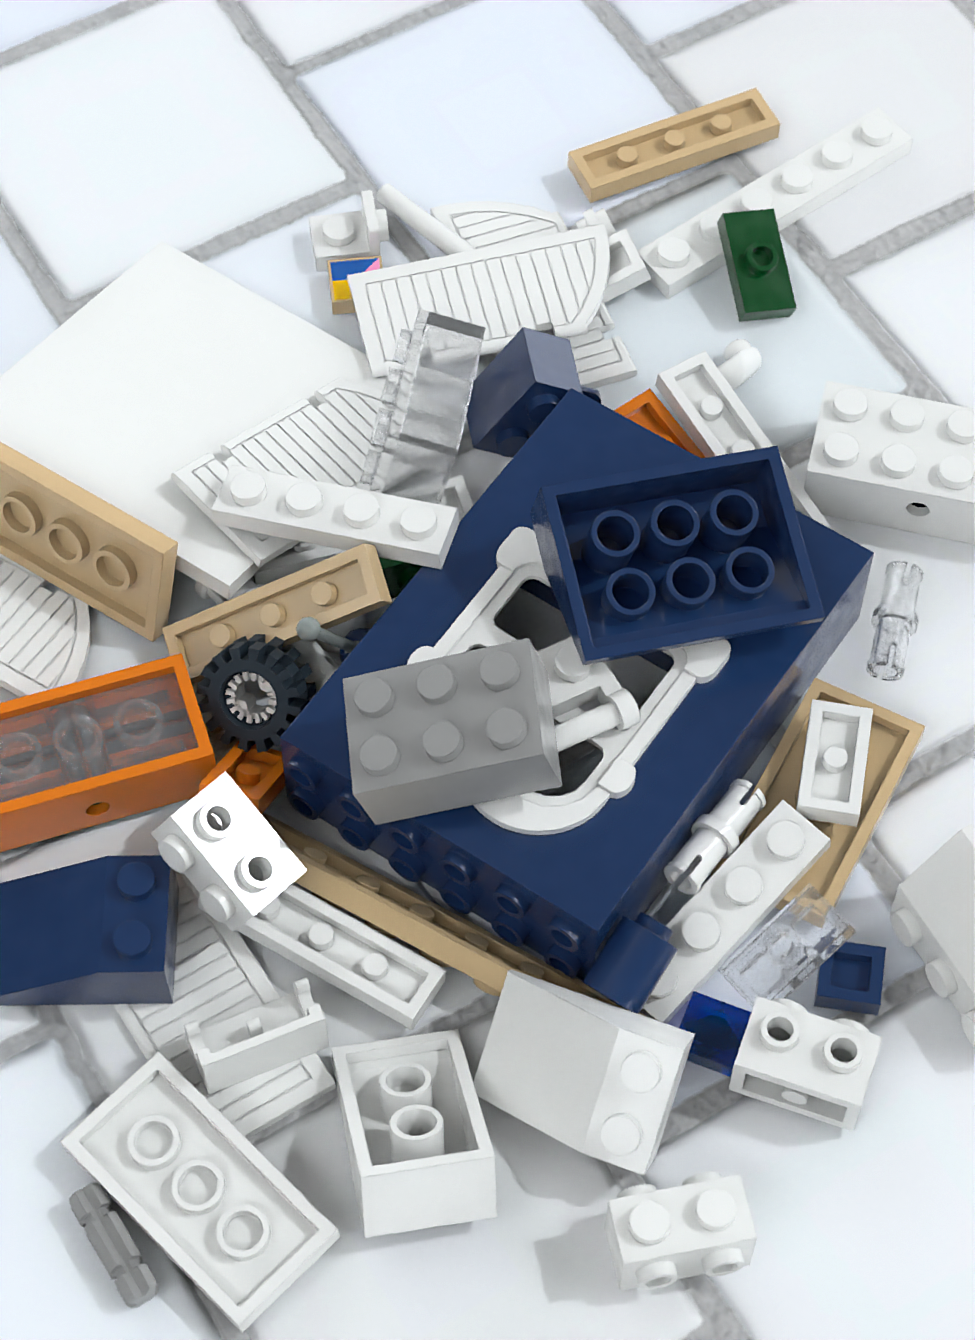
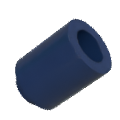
M640 912L635 921L622 916L582 982L620 1007L639 1014L678 951L677 948L668 943L674 932L643 912Z

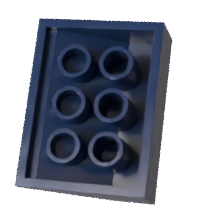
M778 446L544 485L539 489L530 515L544 571L583 665L823 621L825 618Z

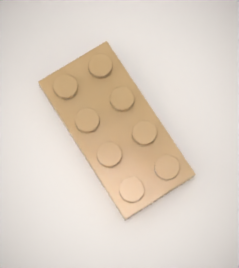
M0 442V554L154 642L163 634L162 628L168 626L178 542Z
M814 678L751 794L752 796L759 788L765 796L766 805L756 814L738 838L740 846L782 800L786 801L796 810L812 699L873 709L861 809L857 827L807 819L831 839L830 847L775 906V908L824 930L922 739L925 726L818 678ZM722 858L720 860V862L711 872V876L723 865V863L727 860L726 858Z

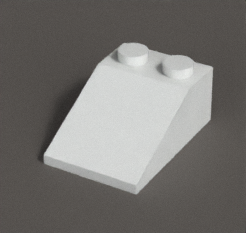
M510 969L506 975L473 1083L478 1097L580 1153L645 1175L657 1154L695 1034Z
M458 1029L332 1047V1061L353 1185L365 1238L497 1217L495 1154Z

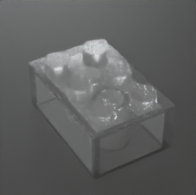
M419 308L412 331L401 328L392 362L401 364V367L397 369L389 366L380 397L383 404L390 405L389 410L379 407L370 441H372L371 446L378 447L379 450L368 449L359 483L369 485V491L440 504L458 454L485 327Z

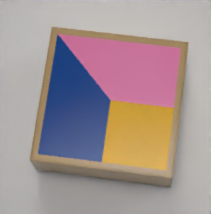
M381 256L327 260L333 315L356 313L347 275L383 268Z

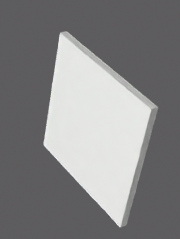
M161 241L0 376V442L177 541L178 549L175 568L229 600L261 567H258L173 482L171 474L207 453H211L215 459L222 463L228 457L222 453L221 445L303 398L310 405L312 404L315 408L322 403L315 398L314 392L339 377L346 381L368 385L410 401L420 408H423L428 402L429 389L401 373L372 378L368 358L365 353Z

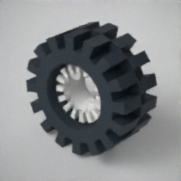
M255 634L249 640L244 636L235 640L231 645H228L213 657L212 661L201 672L200 675L205 678L197 684L196 694L206 695L198 703L201 714L211 711L213 717L205 725L210 732L218 726L225 730L219 740L227 746L237 738L239 739L238 748L245 750L244 752H248L254 744H256L257 753L268 751L273 745L278 747L281 745V735L310 702L309 699L316 693L315 682L305 683V679L312 673L309 664L306 663L298 668L294 662L301 653L295 647L287 653L281 651L285 640L274 637L271 641L265 643V634ZM249 679L252 681L259 680L260 690L268 692L267 695L268 697L270 696L268 700L269 705H257L255 695L245 692V682Z

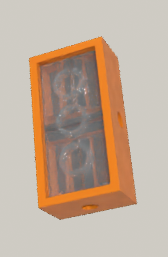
M182 653L0 703V852L187 800L198 794L200 782L216 766V761Z

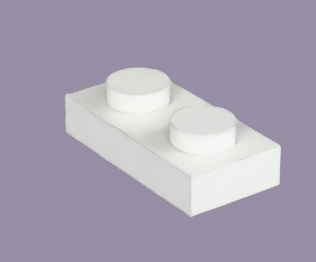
M812 699L796 811L806 819L857 827L861 809L873 709Z

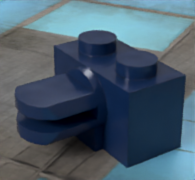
M522 327L462 393V399L473 448L513 458L571 388L601 404L600 393L597 389L580 385L569 339Z

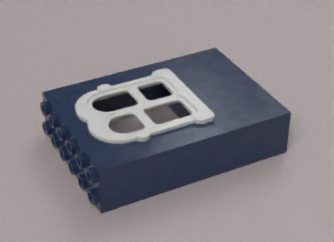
M573 388L566 393L461 519L442 569L421 567L281 735L280 743L286 794L289 803L297 812L311 820H316L319 817L337 828L341 837L354 848L361 851H367L369 848L387 859L393 870L404 879L411 882L421 880L437 890L442 899L454 910L463 914H469L470 912L489 922L496 934L503 940L514 946L526 945L544 956L545 962L551 967L560 970L572 979L577 977L583 981L622 916L635 921L640 912L646 913L667 884L668 880L664 875V868L674 859L692 836L691 827L700 815L709 814L734 780L743 779L811 685L814 678H816L858 620L874 552L796 510L825 614L823 621L638 655L668 673L639 710L640 722L625 730H619L614 727L586 740L602 751L603 758L587 780L573 792L562 796H543L531 792L375 825L353 795L343 679L467 652L475 647L485 648L517 641L518 639L499 629L495 625L494 619L519 588L560 610L544 571L530 515L541 486L701 459ZM577 707L555 717L554 722L561 724L587 711Z

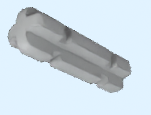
M92 1183L76 1191L69 1199L72 1211L81 1227H85L86 1236L110 1278L116 1279L114 1283L126 1306L136 1308L150 1301L159 1292L157 1281L148 1265L142 1263L143 1259L140 1251L117 1212L112 1211L111 1201L102 1186L98 1183Z

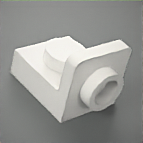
M372 190L361 191L362 211L309 217L310 236L317 272L328 271L327 260L380 256V242L389 241V229L385 208L375 209Z

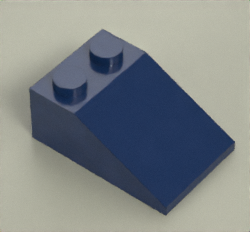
M161 855L104 856L0 883V1006L173 1004L179 886L175 870L164 861Z

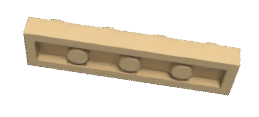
M757 88L570 151L568 152V168L589 202L592 203L776 139L779 136L780 122Z
M363 543L162 628L169 656L182 653L191 683L194 684L205 678L200 674L204 667L212 661V658L239 638L246 636L247 640H249L255 634H265V643H268L274 637L285 640L282 646L285 647L302 640L297 634L296 627L298 622L304 617H313L318 620L321 628L329 629L392 603L376 547Z

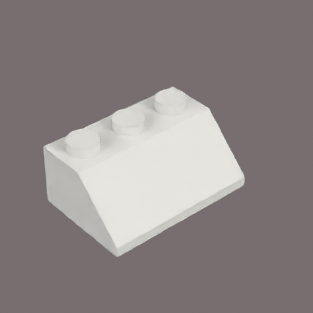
M970 824L960 829L898 885L890 911V920L899 940L907 947L913 946L925 963L927 978L935 992L942 998L948 996L961 1015L963 1031L975 1047V827L973 824Z

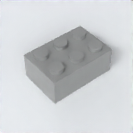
M529 638L343 679L353 795L375 825L562 786L548 672Z

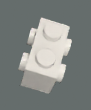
M226 771L151 832V835L159 843L158 849L164 861L175 871L185 874L199 891L201 904L207 913L215 920L225 923L231 931H234L255 916L307 871Z
M757 996L734 1063L729 1090L854 1131L883 1037L870 1033L865 1026L853 1020L835 1019L833 1021L808 1013L802 1005L789 999L775 998L769 1000Z
M703 1172L685 1179L681 1186L656 1190L654 1185H637L621 1191L617 1198L608 1200L605 1231L620 1291L637 1287L645 1290L657 1289L668 1286L678 1279L702 1274L722 1276L738 1271L743 1266L750 1265L757 1235L740 1174L721 1177V1174L718 1172Z

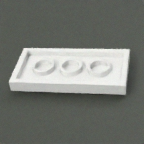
M159 1051L60 1141L70 1156L102 1186L104 1191L242 1333L340 1238L338 1229Z

